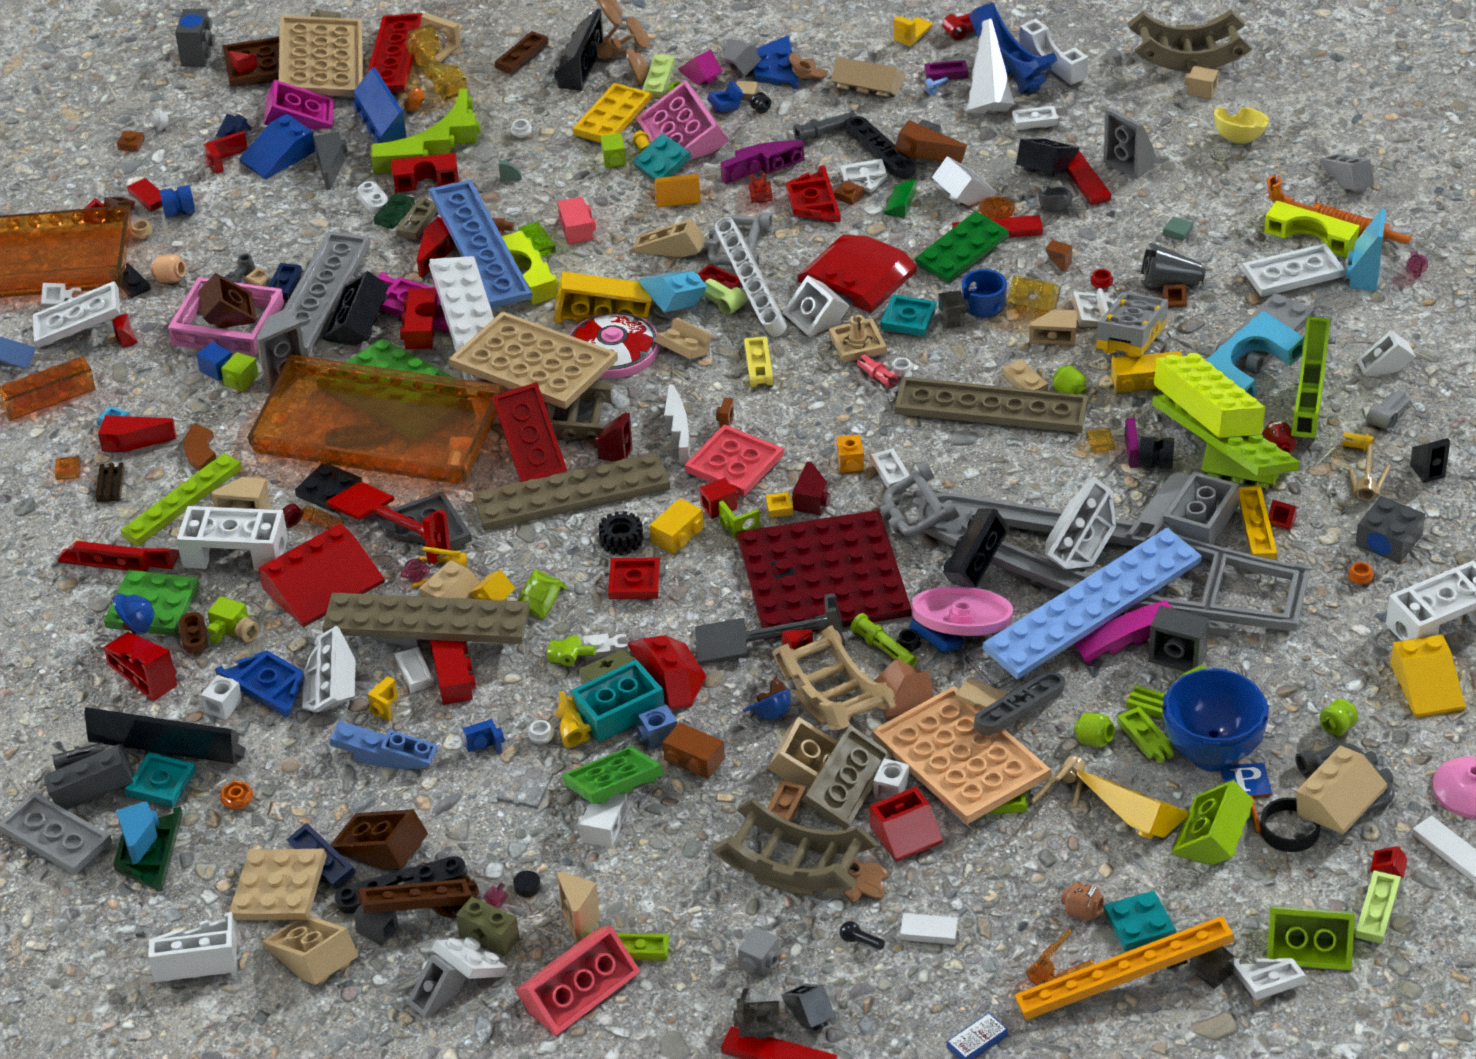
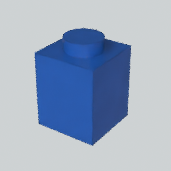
M211 342L196 353L199 371L217 381L222 380L221 368L233 356L232 352Z

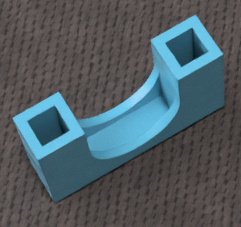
M1263 310L1205 360L1211 363L1217 370L1223 372L1226 377L1233 380L1240 388L1245 389L1249 395L1255 397L1257 396L1255 380L1235 367L1238 359L1252 351H1263L1274 355L1291 366L1302 357L1304 337Z

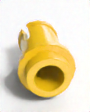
M643 131L634 133L632 142L637 146L640 153L650 145L647 133Z
M1345 431L1343 438L1353 441L1342 440V447L1363 449V452H1367L1368 445L1371 444L1373 446L1374 437L1370 436L1369 433L1361 435Z

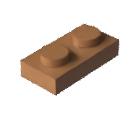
M781 780L767 809L793 822L803 802L802 799L807 793L806 786Z

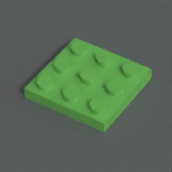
M128 570L117 594L137 595L148 599L149 603L152 604L155 616L147 633L177 636L180 629L179 620L187 613L199 587V580L196 577ZM112 603L104 620L105 627L127 630L122 627L123 621L118 616Z
M629 746L561 776L564 785L592 804H602L607 802L609 797L616 794H626L632 791L635 786L654 782L657 777L664 775L661 764L634 747Z

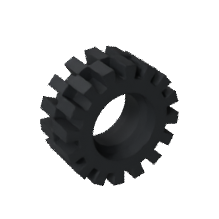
M617 511L614 516L610 513L607 515V519L603 517L601 522H599L600 545L602 548L604 547L606 552L611 550V554L615 555L616 552H619V555H623L625 551L627 554H630L631 549L636 551L638 546L641 547L643 541L642 521H640L638 516L635 517V514L630 513L627 515V511L619 514V511ZM618 532H627L625 534H615Z

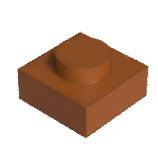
M123 131L117 142L118 150L138 152L145 140L144 132Z
M847 180L834 191L835 199L849 205L855 204L864 195V187Z
M724 398L721 407H717L716 420L719 421L720 428L724 424L731 427L734 418L733 398Z

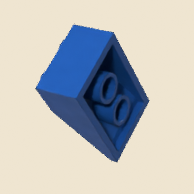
M288 114L281 116L263 130L239 158V161L266 180L316 152L313 131Z

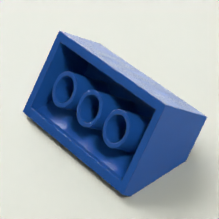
M371 68L354 90L355 100H352L354 111L356 113L359 112L362 124H366L369 135H373L375 144L407 138L402 109L376 68Z

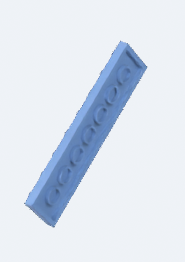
M472 180L430 188V197L461 256H474L490 307L495 308L531 300L532 292Z

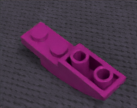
M796 140L775 141L736 150L735 157L720 162L721 180L728 184L762 170L766 174H770L804 160V143Z

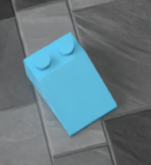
M1386 209L1379 211L1356 240L1354 251H1349L1346 279H1350L1349 288L1377 291Z

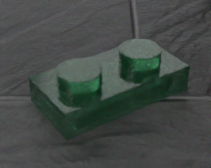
M394 193L373 217L374 224L394 229L415 204L414 198Z

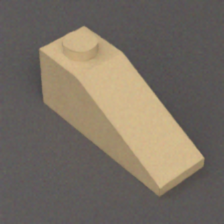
M689 219L638 235L632 250L636 253L678 258L689 255L694 256L701 251L705 237L694 220Z

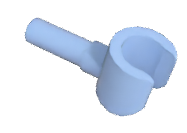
M945 77L936 81L928 78L925 81L928 87L924 88V90L929 95H934L938 91V86L948 82V78Z

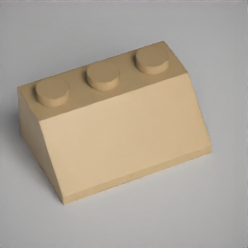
M836 56L831 82L836 84L838 89L849 90V87L856 88V92L868 94L869 91L876 92L877 96L888 98L889 95L896 96L906 75L896 67Z
M1340 745L1296 791L1297 815L1344 834L1387 789V783L1363 754Z

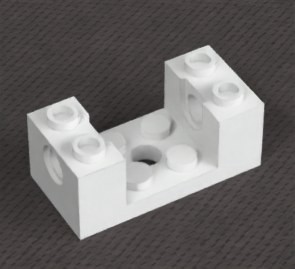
M199 506L187 507L177 537L183 568L207 569L210 549L224 548L250 550L254 571H259L258 567L284 554L288 541L283 510Z
M1470 561L1389 595L1386 625L1401 641L1438 635L1441 624L1464 614H1467L1470 617L1469 620L1476 626V563Z

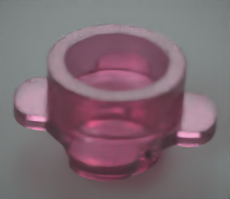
M1413 250L1411 257L1406 263L1407 270L1412 271L1414 277H1420L1421 273L1425 272L1428 268L1426 256L1423 254L1418 255V251Z
M411 559L405 563V569L401 571V576L409 578L413 582H420L423 576L430 572V567L424 566V562L420 559Z
M500 883L497 888L495 886L490 887L483 896L486 901L485 903L500 908L508 897V894L503 890L505 884Z

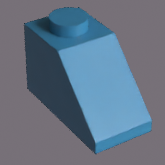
M147 801L116 810L133 865L139 863L158 837L155 826L160 825L156 810L150 811Z

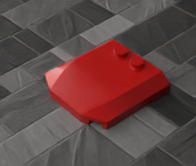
M843 234L798 274V282L802 283L808 275L824 283L830 289L853 298V306L872 313L916 273V264L904 251L869 236Z

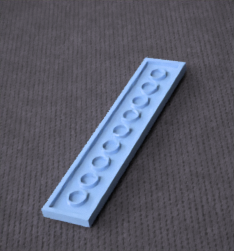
M1165 528L983 642V650L1018 680L1200 564L1202 555L1169 528Z

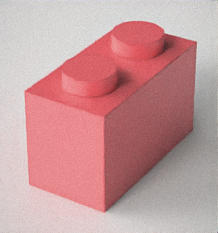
M578 197L557 201L559 220L567 244L594 240L593 231L596 230V223L594 217L591 218L590 205L585 204L584 198Z

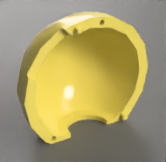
M1218 107L1213 112L1214 124L1219 134L1227 141L1241 145L1251 143L1259 138L1269 123L1267 115L1253 108H1241L1234 116L1227 115L1226 108Z

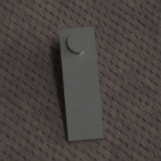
M339 132L314 136L316 153L326 190L331 189L345 162L344 152H347V145L345 139L341 140Z

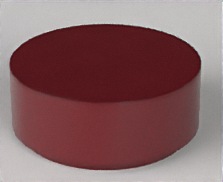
M289 504L282 509L286 528H291L299 523L303 512L296 504Z

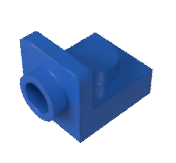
M492 719L463 728L464 743L468 752L493 745L497 754L502 753L501 743L505 742L504 735L500 727L496 728Z

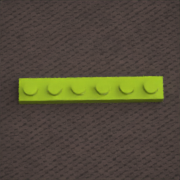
M223 453L120 530L122 537L139 547L183 514L188 506L195 505L242 470L241 462Z

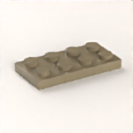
M848 726L802 801L846 830L851 825L874 786L873 780L883 759H890L892 753L853 726Z

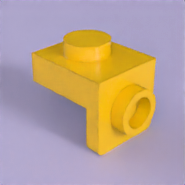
M387 676L380 683L376 684L367 695L370 712L376 717L390 721L393 718L391 704L398 698L395 679Z

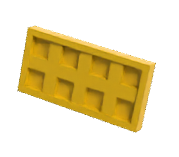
M613 83L573 127V135L601 143L600 136L622 133L651 101V93Z

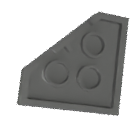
M443 491L391 509L423 524L422 519L441 509L447 512L451 549L472 541L471 533ZM376 515L377 522L386 536L425 544V539L420 534L380 515Z

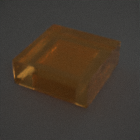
M80 456L56 458V480L80 478Z

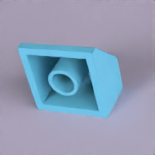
M695 271L669 272L640 278L638 281L664 313L697 306L707 288V285Z

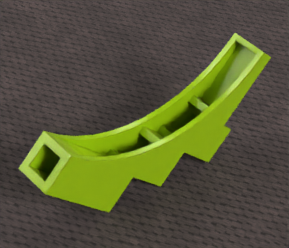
M468 88L459 89L458 98L453 108L432 127L404 139L372 144L371 159L373 173H392L391 160L451 153V148H455V144L477 143V134H481L480 121H476V114L472 113L473 98L468 96Z
M1307 316L1291 436L1317 437L1331 322L1329 318Z

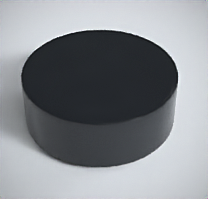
M522 871L513 879L514 890L519 896L531 897L536 895L541 889L540 877L534 871Z

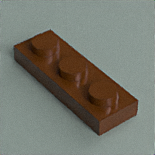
M531 31L495 61V68L513 74L549 44L548 37Z

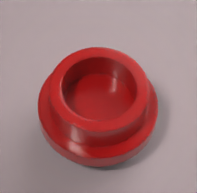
M1098 269L1093 272L1090 283L1098 289H1106L1113 284V277L1110 271Z

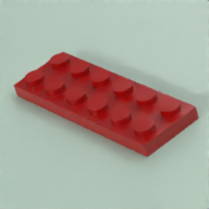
M423 13L383 15L367 73L371 68L375 67L390 92L399 93L406 91L422 30L421 16Z

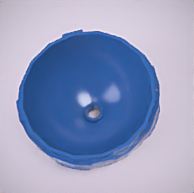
M1219 668L1200 669L1183 675L1164 694L1163 718L1168 737L1183 756L1190 759L1202 770L1207 772L1220 771L1221 768L1248 756L1264 738L1268 722L1269 705L1258 686L1239 673Z

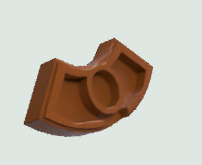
M195 423L185 436L184 450L191 466L200 471L216 459V453L209 448V444L214 438L213 431Z

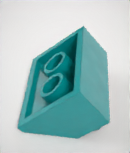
M637 659L570 690L583 723L591 726L592 730L589 732L598 743L638 724L639 714L664 706L663 689Z

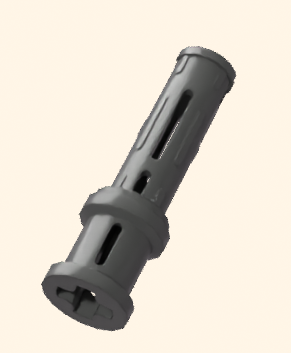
M850 111L820 121L812 119L806 124H794V137L796 141L802 142L810 137L819 138L824 132L846 127V121L856 116V113Z

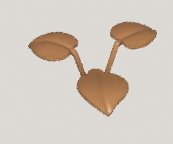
M595 0L609 21L615 25L609 34L603 38L604 42L596 47L598 55L603 60H607L611 56L614 58L618 55L626 54L638 86L642 85L649 72L645 59L640 53H635L634 49L628 48L620 51L622 43L633 37L639 47H648L650 45L648 34L643 30V26L638 19L630 16L626 20V25L631 34L620 41L617 38H611L622 23V9L616 0Z

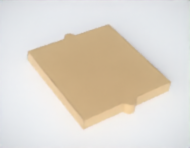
M968 677L955 694L954 699L982 710L1006 696L1007 693Z

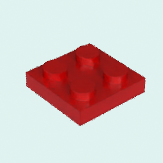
M660 557L611 558L608 588L609 599H658Z

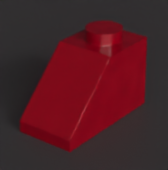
M625 412L605 425L601 434L596 436L594 447L597 449L598 459L613 462L629 457L633 449L630 413Z
M807 461L792 492L793 510L821 516L824 507L829 506L831 493L828 492L827 481L814 464Z

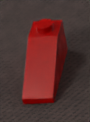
M437 217L424 229L417 256L418 274L421 278L431 271L429 267L430 259L445 258L456 247L440 217Z
M105 415L98 436L102 451L128 452L176 439L177 434L173 418Z

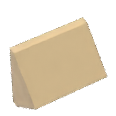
M561 871L557 873L561 910L575 944H577L587 936V932L593 931L600 920L597 885L595 882Z

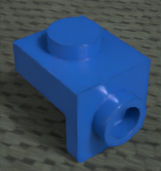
M730 81L726 91L709 93L707 101L717 112L738 110L744 92L734 81Z

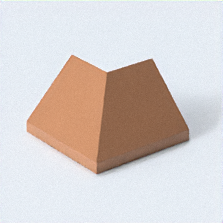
M898 659L874 680L876 683L886 682L895 695L896 707L882 709L886 721L892 720L934 697L929 671H920Z

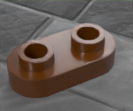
M197 612L184 614L179 620L183 648L191 654L200 653L208 646L204 617Z

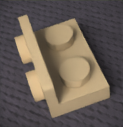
M674 318L671 329L657 333L655 342L689 359H694L707 355L711 333L680 318Z

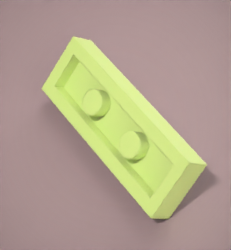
M654 54L642 89L643 91L650 92L651 98L661 99L664 97L675 64V56Z
M1373 871L1355 938L1383 944L1399 889L1400 876Z

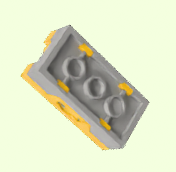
M1124 292L1098 322L1096 348L1103 349L1107 353H1116L1117 350L1125 351L1129 357L1142 356L1166 326L1169 300Z

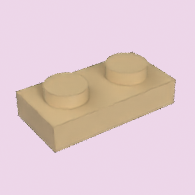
M1022 359L1002 367V375L1016 388L1048 391V383Z

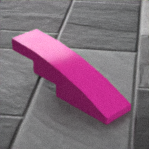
M1167 600L1141 607L1107 622L1074 643L1087 664L1108 650L1113 655L1131 642L1139 646L1150 638V626L1159 607H1172Z

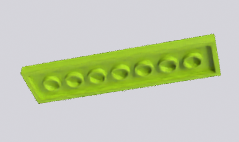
M1165 393L1153 396L1152 405L1256 476L1299 471L1300 461L1292 457L1290 453L1278 448L1275 443L1263 438V435L1218 438Z

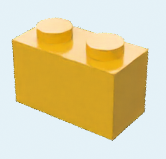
M679 498L649 525L651 543L674 554L703 529V509Z

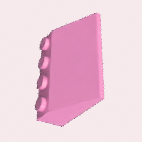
M687 80L683 81L636 118L644 132L648 134L651 142L663 133L691 153L692 157L689 160L712 154L729 141L711 112Z

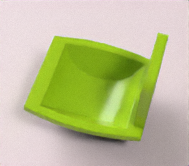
M535 569L524 584L517 601H528L530 605L529 614L544 620L553 607L560 588L566 590L567 586L562 581Z

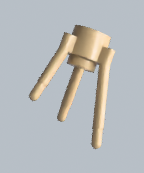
M1371 444L1368 445L1365 476H1362L1357 482L1353 469H1349L1353 487L1352 494L1362 501H1371L1375 497L1380 496V489L1391 468L1389 464L1386 465L1378 483L1370 476L1373 449Z
M1069 756L1056 774L1031 799V803L1034 804L1056 781L1063 779L1067 783L1077 782L1072 803L1074 808L1077 807L1084 782L1076 774L1078 770H1085L1086 765L1084 761L1077 756Z

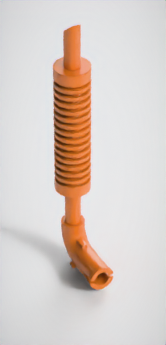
M1271 175L1267 179L1268 198L1273 203L1277 200L1360 225L1359 235L1364 232L1373 220L1317 202L1313 207L1295 202L1294 199L1282 193L1280 176L1277 177V181L1276 175ZM1385 223L1383 243L1390 239L1406 244L1412 239L1411 236L1391 231L1390 224Z

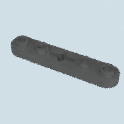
M1057 672L1042 673L976 713L974 729L984 736H990L999 732L1064 691L1065 678Z

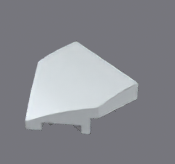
M882 159L840 165L843 183L847 180L864 187L866 192H873L887 179Z
M1101 288L1097 290L1096 294L1073 291L1071 301L1074 310H1077L1079 327H1098L1100 319L1118 299L1114 301L1113 298L1107 297Z

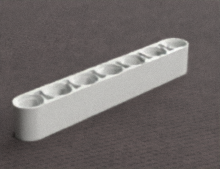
M721 218L716 223L715 230L760 322L770 336L777 337L782 335L787 327L786 322L742 233L731 218Z

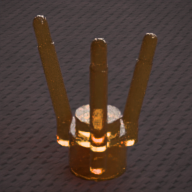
M1068 928L1054 944H1050L1042 955L1026 969L1027 977L1036 986L1094 964L1095 961L1090 959L1059 974H1053L1055 966L1049 958L1072 933L1071 928Z

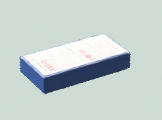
M988 1012L946 1041V1048L958 1059H974L1008 1036V1029Z

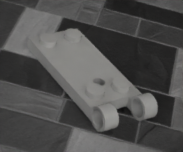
M1274 293L1227 339L1222 338L1218 342L1215 352L1263 310L1298 332L1306 324L1307 316L1314 317V309ZM1263 351L1245 354L1248 356L1245 367L1257 373L1274 355Z

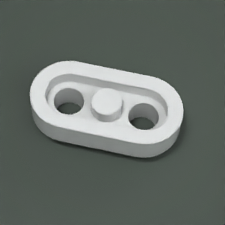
M367 181L358 187V197L368 211L371 213H383L389 208L388 197L376 183Z

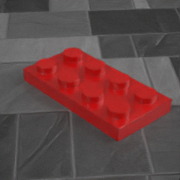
M535 382L493 395L492 401L519 481L540 479L553 474L567 472L538 383Z

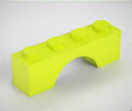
M1276 200L1265 216L1264 233L1283 239L1295 234L1313 235L1326 243L1333 254L1348 258L1349 251L1354 249L1355 242L1358 239L1360 225Z
M522 230L502 236L518 268L527 270L523 277L532 292V299L529 300L531 304L534 305L556 298V288L559 287L558 279L555 274H551L547 262L542 261L539 251L533 248L531 239L526 238Z

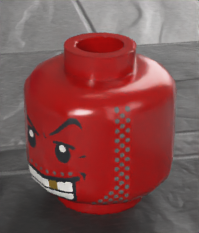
M1273 421L1262 432L1263 438L1275 443L1278 448L1288 453H1291L1297 443L1296 437L1291 436L1292 429L1290 425L1286 422Z

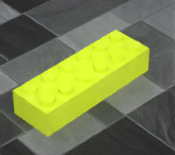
M1189 353L1187 356L1167 355L1165 358H1157L1154 385L1218 438L1262 434L1266 407L1258 402L1256 398L1249 395L1245 389L1240 388L1233 380L1226 377L1223 372L1217 370L1211 363L1203 359L1200 354Z

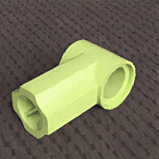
M711 278L705 281L707 288L702 296L716 303L724 315L729 316L747 304V297L740 288L735 287L731 290Z

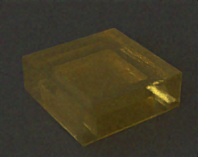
M1110 428L1086 431V438L1091 453L1115 450V442Z

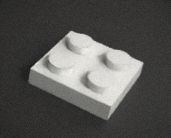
M470 937L465 939L448 938V940H435L431 949L468 979L503 977L507 969L499 961L497 955L485 951L480 947L481 944L477 940Z

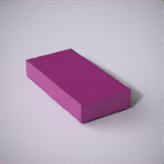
M966 60L924 64L926 79L930 78L936 81L945 77L948 80L968 78Z
M1126 418L1125 443L1128 464L1130 468H1138L1139 443L1135 418Z

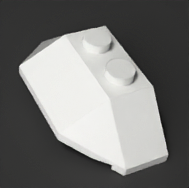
M1092 477L1070 500L1048 536L1045 556L1064 570L1092 567L1116 528L1115 509L1112 500L1114 498L1113 491L1097 478Z
M337 626L318 636L314 643L316 647L310 654L304 670L302 708L305 711L321 712L332 709L355 696L356 660L340 628Z

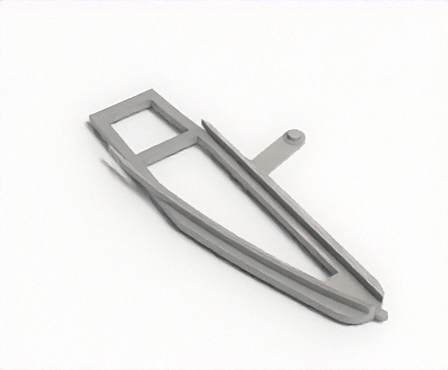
M1182 472L1170 475L1136 522L1115 519L1116 528L1107 543L1136 547L1162 531V527L1166 523L1164 521V514L1190 476ZM957 493L935 494L940 504L942 505L951 500L960 517L953 521L948 517L924 532L956 547L957 540L964 535L968 528L967 524L970 517L975 515L978 508H993L998 510L1008 526L1051 533L1063 511ZM920 497L913 499V506L919 508L918 523L935 514L926 499ZM1176 534L1202 555L1203 559L1212 561L1202 602L1163 598L1151 594L1124 611L1129 613L1141 607L1167 600L1172 609L1207 617L1213 621L1296 632L1311 567L1262 558ZM1005 541L1001 543L991 563L1062 592L1090 576L1075 569L1064 570L1051 560ZM1229 565L1292 580L1284 614L1215 605L1225 566ZM1209 624L1208 634L1229 637L1230 629Z

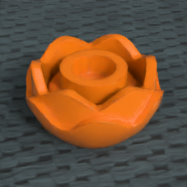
M414 87V91L409 92L408 99L403 102V107H405L406 111H417L423 103L425 95L420 87L419 89Z
M234 780L222 788L219 797L225 807L232 810H241L251 802L253 790L250 789L246 782Z

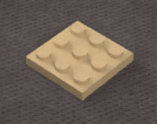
M249 850L229 911L232 912L233 919L308 920L327 857L325 850Z

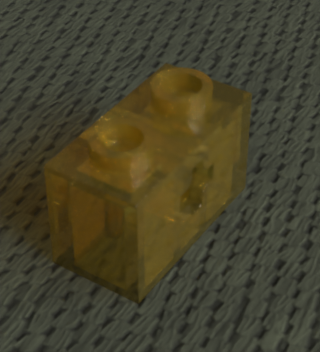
M1013 275L1007 302L1013 305L1012 309L1026 312V308L1035 309V314L1045 315L1057 308L1061 287L1054 283ZM1030 295H1038L1037 299L1034 298L1033 300H1031L1029 298Z

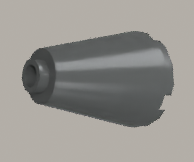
M1148 244L1151 249H1146L1141 267V274H1145V281L1141 280L1142 287L1162 288L1163 285L1181 284L1193 286L1198 285L1200 281L1204 280L1206 270L1202 268V263L1160 245Z

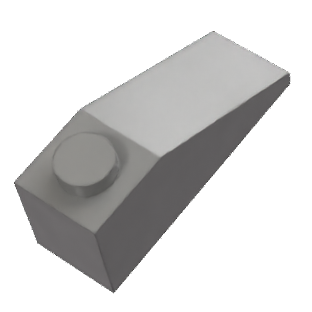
M1340 153L1320 159V163L1345 189L1353 190L1354 193L1366 191V187L1374 185L1370 159Z

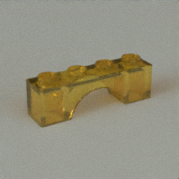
M431 24L408 31L407 49L410 53L414 54L417 65L423 68L426 79L431 80L436 94H440L444 101L457 97L459 89L467 88L466 77L458 65L443 64L434 58L440 52L439 36Z

